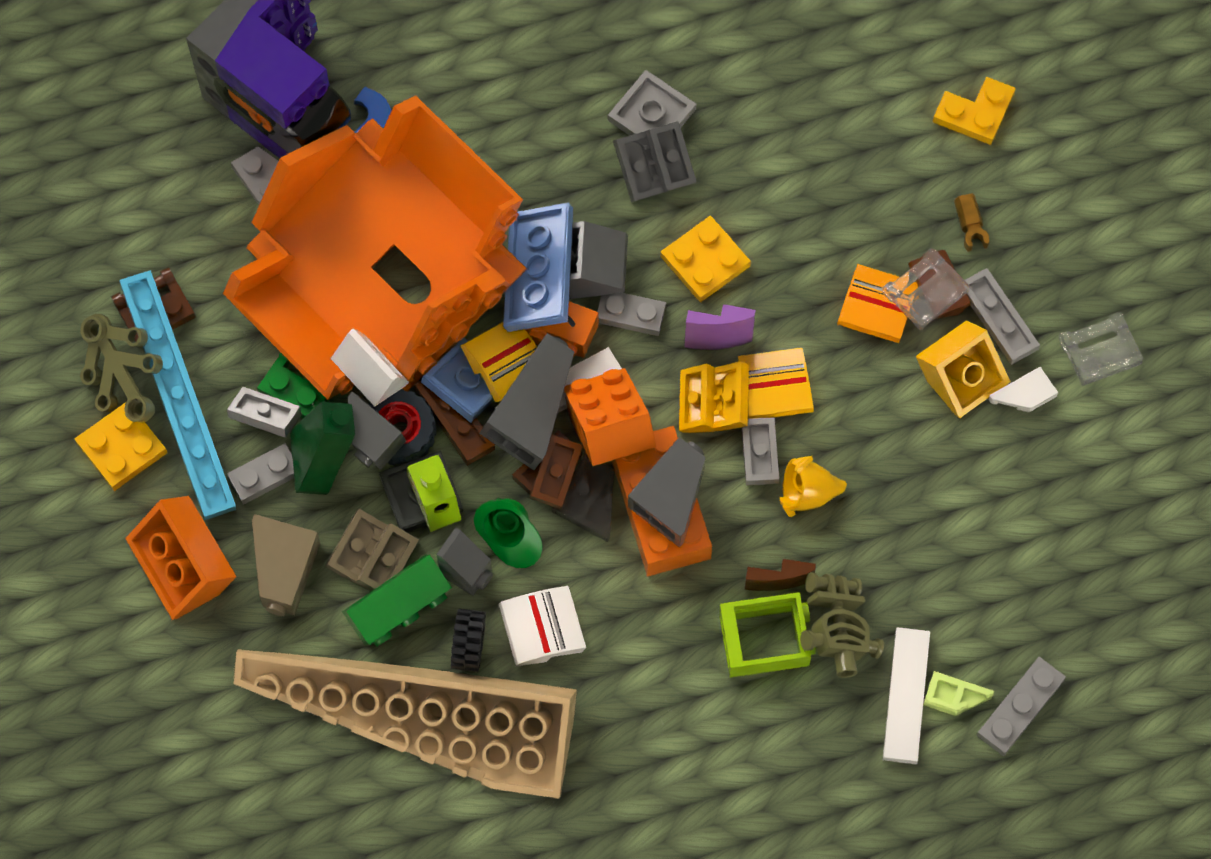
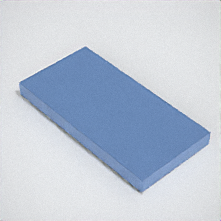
M568 202L517 212L519 214L518 218L509 226L508 251L527 270L505 291L503 327L508 332L568 322L573 207Z

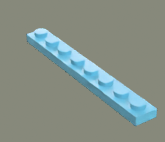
M151 270L119 280L135 327L145 329L148 334V341L143 346L144 353L157 354L162 358L163 367L161 371L152 375L204 520L236 510L233 496ZM153 359L150 360V368L153 367Z

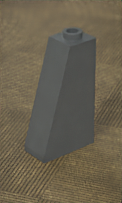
M548 333L545 335L479 433L532 470L536 469L546 455L574 351L568 347L564 340L559 337H553Z

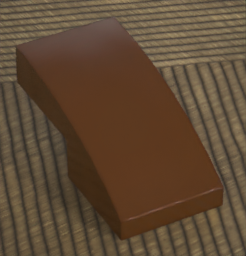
M783 559L781 571L747 567L745 590L776 591L804 585L807 575L810 572L815 573L816 564Z

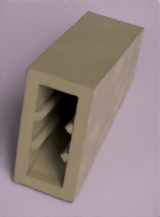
M254 514L252 526L259 596L262 605L271 614L285 616V613L295 616L320 546L318 532Z

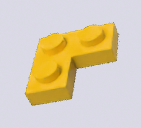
M986 76L975 102L945 91L933 117V123L992 145L1016 88Z

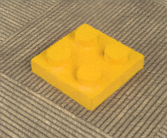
M711 215L660 251V257L700 303L751 266L750 259Z
M126 402L74 438L77 445L113 491H116L168 453L165 446L145 422H133L126 417L124 411Z

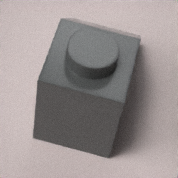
M351 392L348 396V404H352L355 437L351 444L356 450L354 456L367 468L373 464L381 471L404 445L406 439L396 427L355 393Z
M455 528L437 553L438 566L448 581L474 596L479 588L484 590L492 579L491 559L461 530Z

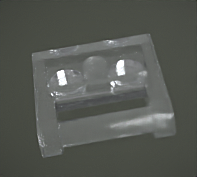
M933 248L924 253L923 259L896 281H889L882 287V291L887 299L895 303L919 330H922L967 294L970 286ZM931 268L937 271L936 274L908 296L903 293L906 288Z
M1120 312L1110 315L1109 319L1072 333L1068 330L1059 334L1061 347L1067 353L1082 386L1139 366L1144 360ZM1112 331L1118 335L1083 349H1079L1077 345Z

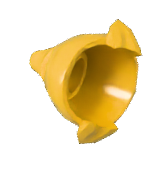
M812 456L793 458L785 469L783 497H780V504L789 517H793L796 515L795 511H807L825 505L833 498L842 494L847 487V483L813 462Z

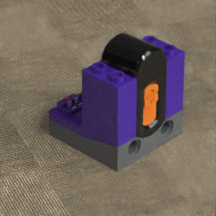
M224 0L186 38L204 100L279 159L351 122L350 108L339 93L330 86L327 69L303 51L312 42L315 33L318 31L315 15L310 12L309 8L311 0Z

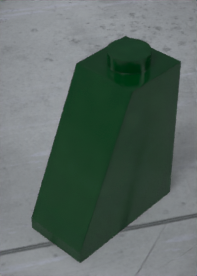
M321 402L290 431L296 493L327 495L355 437L352 404Z

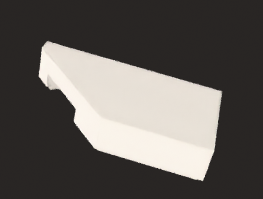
M1038 367L989 395L988 400L992 404L997 405L1000 403L1017 407V410L1031 412L1056 398L1058 391L1042 368Z

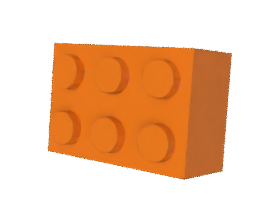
M625 368L620 370L611 369L604 372L603 375L589 379H578L564 387V396L570 420L592 466L657 447L649 412Z

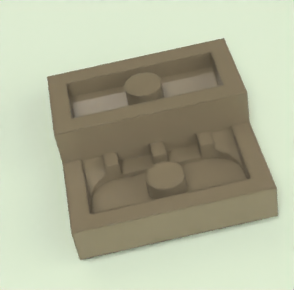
M359 508L354 513L325 567L353 583L373 591L402 571L419 539L392 523L388 525Z

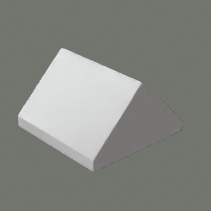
M354 328L348 332L331 357V360L374 407L409 383L365 334Z

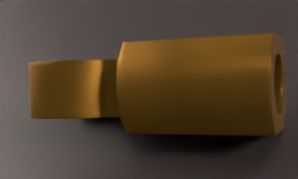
M975 194L958 196L954 203L962 231L966 233L964 240L965 249L968 252L972 251L973 244L971 240L974 238L982 241L984 249L988 248L989 235L982 229L983 222Z

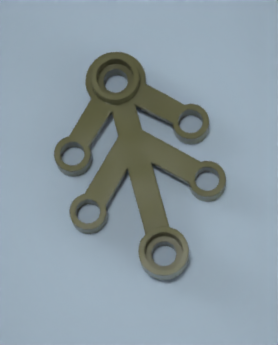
M93 314L87 317L82 322L80 329L81 336L88 343L85 366L80 373V379L85 385L98 386L100 384L99 394L95 398V407L101 412H112L116 409L118 401L117 397L113 394L116 377L128 399L124 407L126 417L133 422H147L153 417L155 406L148 397L141 395L126 366L141 368L145 373L157 374L163 367L162 358L157 354L147 353L145 355L117 351L111 339L126 341L129 346L141 348L148 341V334L145 329L131 327L129 329L113 327L109 318L102 314ZM136 333L139 335L137 342H135ZM100 351L105 357L103 372L97 367ZM151 359H153V367H152V368H150V366H149V363H150V360H151ZM93 371V379L90 380V373ZM107 398V399H108V404H107V406L105 407L104 401H105V399Z

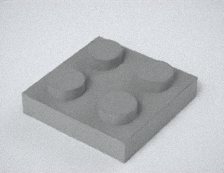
M645 70L608 114V121L628 135H634L679 121L681 128L696 110V103Z

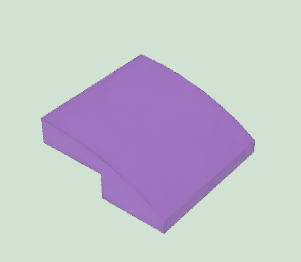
M724 304L721 316L688 310L685 328V348L704 350L726 349L752 342L756 310Z

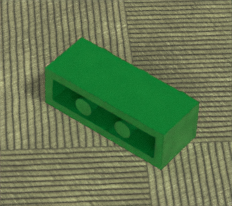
M424 555L342 612L363 644L370 645L374 643L377 647L393 636L390 630L400 623L404 628L420 617L418 614L419 610L427 605L432 609L448 598L445 593L452 587L431 555Z

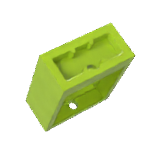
M800 592L720 604L719 619L730 678L810 666L811 655L816 654V647L806 651L800 643L801 633L807 630L805 623L810 622L809 607L807 602H801ZM791 612L799 653L743 661L736 620Z

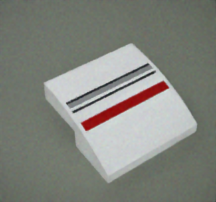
M569 586L537 591L499 603L516 666L547 662L551 657L582 653L586 648Z

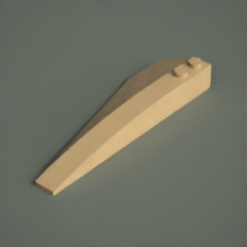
M237 650L234 684L269 699H277L290 704L294 709L301 712L307 711L322 717V720L349 728L353 733L400 752L406 751L421 757L420 760L432 765L435 763L453 770L452 773L464 778L467 776L480 781L482 785L489 788L558 799L561 797L574 721L577 694L575 689L365 661Z

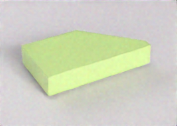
M934 671L923 705L957 716L992 699L994 691Z

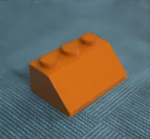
M189 496L159 500L125 538L172 620L178 619L216 598L237 577Z

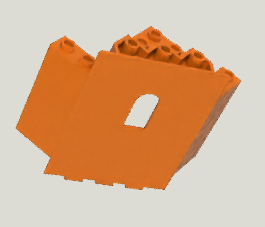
M415 95L393 107L384 128L374 119L369 120L357 133L348 125H345L280 157L252 221V224L260 233L248 244L247 249L257 260L232 272L223 294L327 400L339 393L345 395L354 387L351 380L331 360L339 345L353 328L365 334L407 379L409 383L402 389L408 392L437 364V361L456 342H459L467 335L469 328L488 309L493 308L500 301L502 294L527 270L502 245L507 239L505 234L507 229L519 216L517 210L523 199ZM394 245L430 281V294L421 303L412 304L405 301L373 269Z

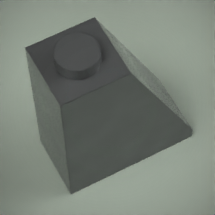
M680 437L628 495V507L678 547H681L685 541L705 470L706 458L703 456V450L691 441L687 443Z

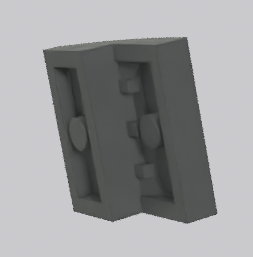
M679 121L613 141L631 202L697 182Z

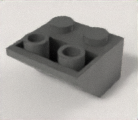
M586 221L573 223L569 299L625 292L628 235L626 232Z

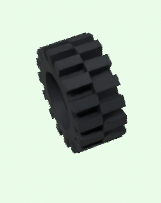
M458 608L451 651V669L479 672L485 635V611Z

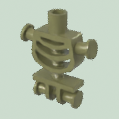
M810 572L805 580V588L807 592L814 594L807 599V604L827 607L831 611L817 619L813 623L811 631L804 630L801 633V646L806 651L816 647L819 656L834 658L838 677L849 678L857 674L856 661L867 653H870L872 658L878 659L884 650V641L879 638L871 640L869 625L865 619L852 612L865 603L864 596H860L862 582L859 578H853L849 581L845 576L839 575L834 579L831 574H824L822 577H818L816 573ZM827 622H833L832 625L827 627Z

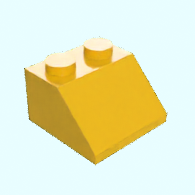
M967 320L915 356L927 382L958 418L963 417L988 399L989 395L1011 382L987 330Z

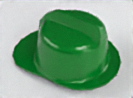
M498 497L495 500L481 504L476 510L473 519L476 531L505 564L514 568H527L539 560L543 550L542 538L530 522L528 512L521 503L510 498L501 499Z

